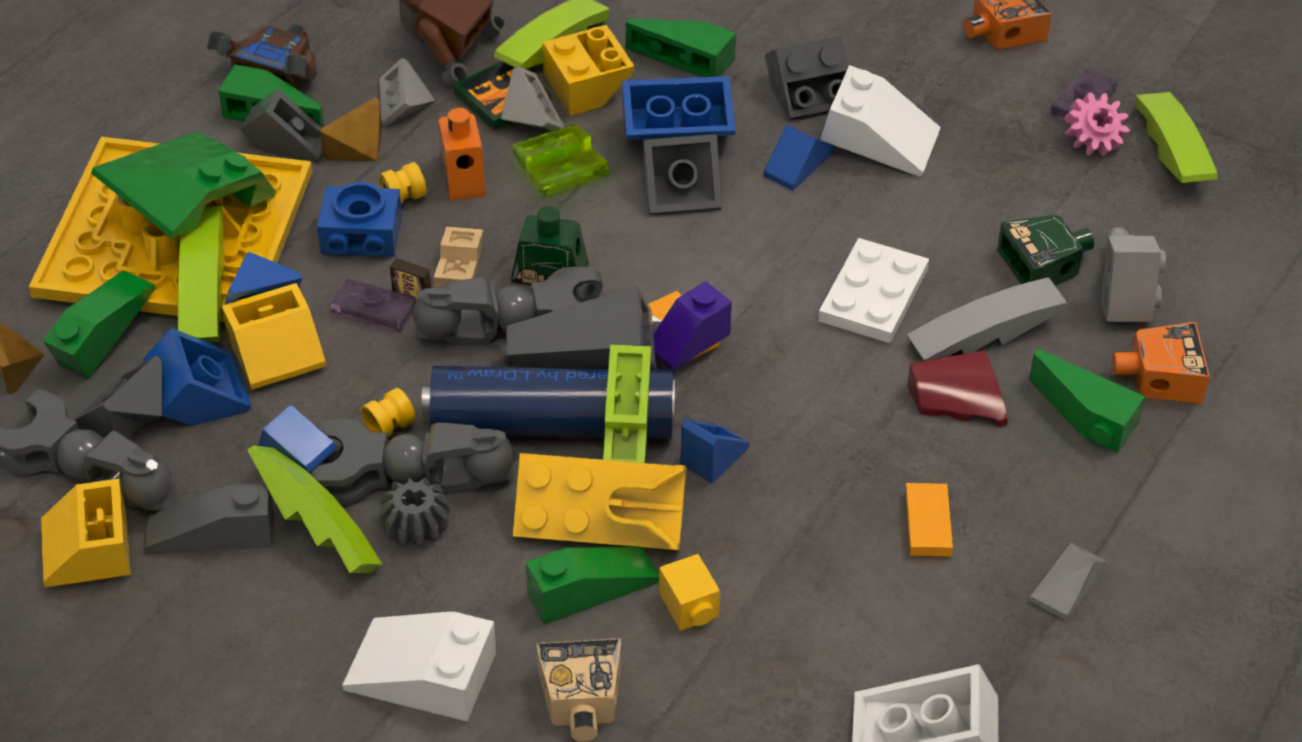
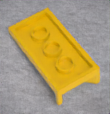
M520 453L513 536L680 550L687 467L685 465L674 466Z

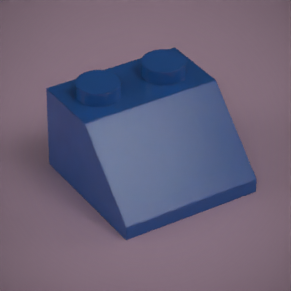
M170 328L143 358V362L157 355L162 360V416L166 419L177 420L193 426L244 413L251 408L233 352Z

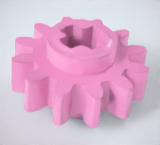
M1091 92L1083 100L1077 99L1070 106L1072 111L1064 118L1066 122L1072 124L1065 134L1068 136L1076 135L1078 138L1074 142L1073 147L1078 148L1082 144L1086 145V154L1088 156L1097 148L1102 157L1106 156L1111 149L1117 150L1124 143L1122 138L1130 130L1128 127L1121 125L1129 117L1128 114H1118L1116 110L1119 108L1120 102L1116 101L1109 105L1106 93L1097 101Z

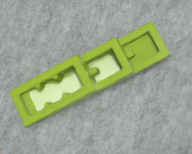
M570 0L541 14L518 30L495 50L494 57L515 68L519 66L527 69L543 64L542 42L586 31L588 26L605 22L608 19L610 8L594 0Z
M1170 92L1136 95V109L1147 119L1146 133L1158 144V159L1181 183L1217 180V170L1194 122L1179 101Z
M211 206L204 208L198 228L180 235L178 331L206 342H220V310H222V280L224 279L223 215L221 206Z
M610 344L603 460L645 463L651 346Z
M253 445L247 450L285 520L303 521L317 546L335 547L349 573H371L382 565V562L358 525L335 497L304 468L274 447Z

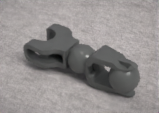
M564 267L552 273L549 279L545 281L532 282L531 292L524 287L511 285L502 288L495 294L494 286H490L488 279L484 277L448 282L443 287L423 289L418 292L419 298L413 307L412 316L417 327L415 334L417 338L422 340H445L449 344L486 345L491 342L493 336L497 335V327L506 332V326L599 298L603 288L601 275L592 267ZM461 310H473L477 312L462 314Z
M35 390L23 401L27 406L31 423L24 428L15 430L0 428V467L15 475H31L41 471H51L60 474L63 471L70 478L87 480L88 483L119 479L125 506L130 508L140 507L157 512L172 506L168 497L172 489V474L162 460L144 452L137 444L114 430L110 431L105 437H102L95 431L79 429L77 422L68 418L66 405L63 399L57 395L43 390Z
M326 420L318 423L316 427L327 437L334 438L331 440L334 442L336 449L325 459L335 461L316 466L309 472L335 497L340 505H350L364 498L372 490L388 488L390 479L400 484H406L409 476L414 482H420L423 478L427 477L430 485L440 484L444 494L479 489L484 484L509 481L514 477V471L511 469L514 463V450L506 438L505 432L494 429H478L473 425L435 423L431 425L430 432H426L425 440L420 436L406 433L388 441L386 432H372L357 420Z

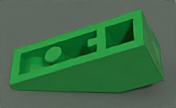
M629 18L625 22V49L698 77H720L735 60L736 33L711 23Z
M234 64L218 90L222 118L244 122L255 104L276 89H279L322 128L324 127L322 106L267 70Z
M123 270L66 309L43 339V342L59 365L89 379L156 287L153 283Z
M1036 349L1033 354L1029 381L1082 437L1119 453L1139 424L1145 396L1045 351Z
M643 547L563 548L526 562L527 595L543 624H547L659 583V574Z

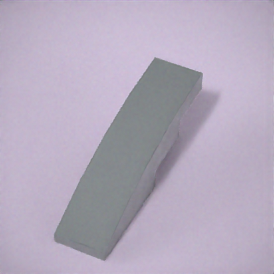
M1049 277L979 298L939 316L908 333L907 336L922 361L949 357L959 350L963 354L977 351L995 339H998L1003 346L1069 306Z

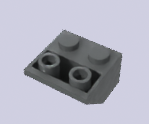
M842 36L779 48L764 54L771 88L788 119L830 110L848 69Z

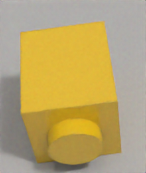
M699 554L659 567V595L680 631L693 626L705 625L712 619L719 617L720 589Z

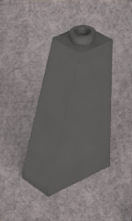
M638 286L506 326L507 343L503 344V354L510 366L609 369L611 344L651 346L650 370L656 369L652 310Z

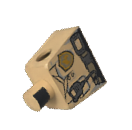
M603 639L537 643L538 676L551 723L555 726L570 725L571 737L574 740L581 742L593 740L598 735L597 724L610 723L615 719L621 673V640Z

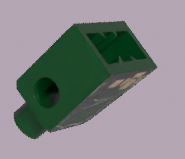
M552 206L540 208L537 211V216H527L518 241L511 283L531 285L532 282H542L549 279L552 273L564 267H589L580 224L573 220L560 219L559 210Z
M1049 215L1002 222L997 251L1020 284L1049 277L1056 286L1076 277L1080 270L1082 254L1094 248V239L1089 229L1085 228L1071 232L1060 216Z

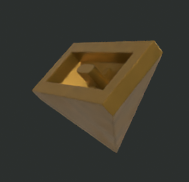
M375 97L319 129L322 157L326 160L378 161L382 134L380 100Z
M0 321V373L8 394H12L18 391L45 354Z

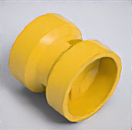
M415 162L403 165L400 171L388 170L378 175L380 188L400 189L401 204L407 198L415 200L427 194L425 179Z
M394 388L385 393L380 402L373 400L360 408L361 417L366 428L372 432H386L387 437L392 436L395 428H406L416 421V414L409 398L399 388Z

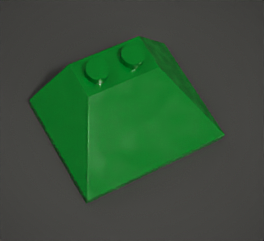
M199 131L95 166L91 171L93 176L171 238L198 228L205 205L208 202L233 194L248 207H252L274 198L276 194L275 189L264 174L252 165L246 157Z

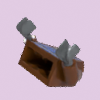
M405 0V7L418 12L415 25L416 33L430 47L439 65H444L446 68L441 75V80L445 87L452 89L453 84L467 77L468 71L466 67L460 63L455 64L453 61L455 58L460 60L481 33L488 40H492L500 34V29L504 26L505 21L502 15L498 13L491 14L494 0Z
M293 24L287 31L265 26L253 36L239 42L230 40L231 36L221 31L210 32L207 49L216 50L220 55L231 58L232 67L235 64L267 70L297 90L303 80L312 81L317 75L315 56L310 51L307 32L300 25Z

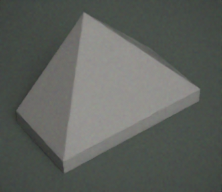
M403 57L380 77L382 124L386 127L435 101L410 63Z
M519 66L513 69L501 119L560 134L566 129L537 74Z
M1070 543L1032 593L1029 601L1067 621L1106 569L1108 561Z

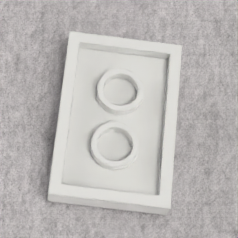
M858 238L819 310L818 321L891 343L928 270L929 259Z

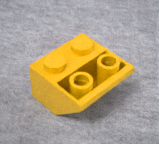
M607 25L542 42L543 75L569 116L603 107L622 86V81L627 80L634 72L633 63Z
M297 283L222 305L227 339L251 390L326 367V360L310 309Z
M119 479L77 484L41 517L43 582L45 587L131 575L127 511Z

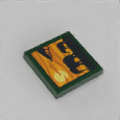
M503 61L453 84L454 95L492 129L496 130L511 122L503 120L501 117L512 70L515 67ZM543 86L551 101V92Z

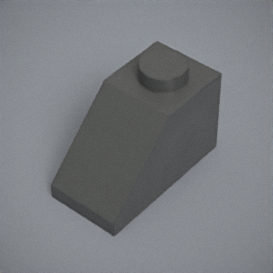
M276 89L255 104L240 128L244 134L266 153L309 161H316L322 153L319 129L322 127L279 89Z

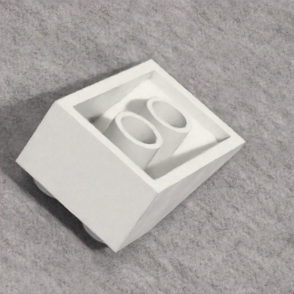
M849 65L830 108L820 140L922 177L941 127L883 77Z
M453 611L373 618L343 682V690L468 721L496 654L494 621Z
M979 664L857 691L854 696L852 742H998V696Z

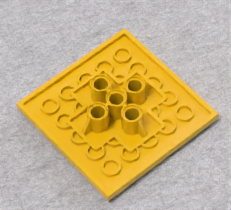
M109 137L100 138L29 285L31 298L76 303L125 270L153 283L156 287L140 309L141 312L178 316L180 235L173 238L168 236L91 174L92 168L153 147L159 143ZM238 153L246 157L252 165L264 174L276 191L275 197L252 207H248L233 194L206 203L205 207H222L224 257L222 305L225 304L229 288L248 251L278 263L313 173L311 161ZM220 310V322H224L223 310Z

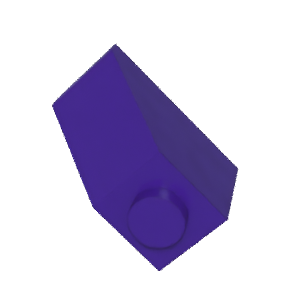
M707 281L678 297L653 334L655 357L670 370H675L729 336L731 332L732 302Z

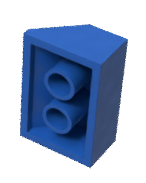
M729 76L622 81V116L626 140L717 134V136L735 135L736 130Z

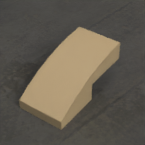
M446 227L440 244V260L433 277L434 287H443L448 282L476 278L482 248L483 230Z

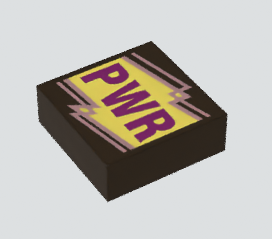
M397 258L391 264L392 294L416 302L419 298V291L431 288L430 269Z

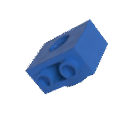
M366 182L350 183L343 187L326 186L317 225L320 254L395 257L402 219L400 189L379 188Z

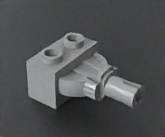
M1114 228L1109 231L1107 236L1101 307L1107 322H1153L1154 310L1161 306L1162 291L1161 286L1158 285L1159 273L1165 272V251L1160 250L1154 236H1134L1133 234L1129 235L1128 231L1124 228Z

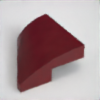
M985 350L910 364L907 386L920 414L932 416L948 415L956 420L968 422L970 415L995 419L994 426H1007L1008 416L1003 397Z

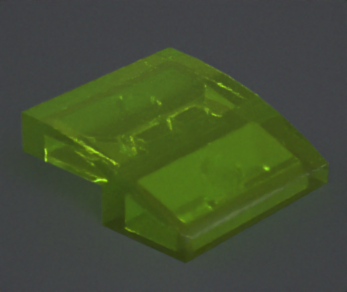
M577 124L511 145L512 152L521 168L544 197L610 175L608 161L593 150L591 136Z

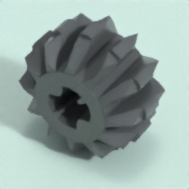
M409 476L406 484L402 485L393 482L391 491L383 492L379 517L389 539L399 537V541H401L403 546L412 540L416 541L421 547L425 538L436 541L439 531L447 530L450 502L447 500V496L444 495L440 484L430 485L427 477L423 478L420 482H414Z

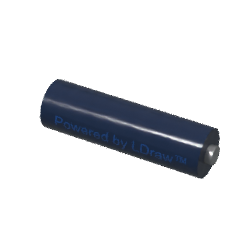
M433 366L430 387H423L422 413L430 414V429L431 425L435 423L473 425L478 429L499 430L505 432L506 437L605 439L608 369ZM650 370L647 440H672L675 400L673 370Z

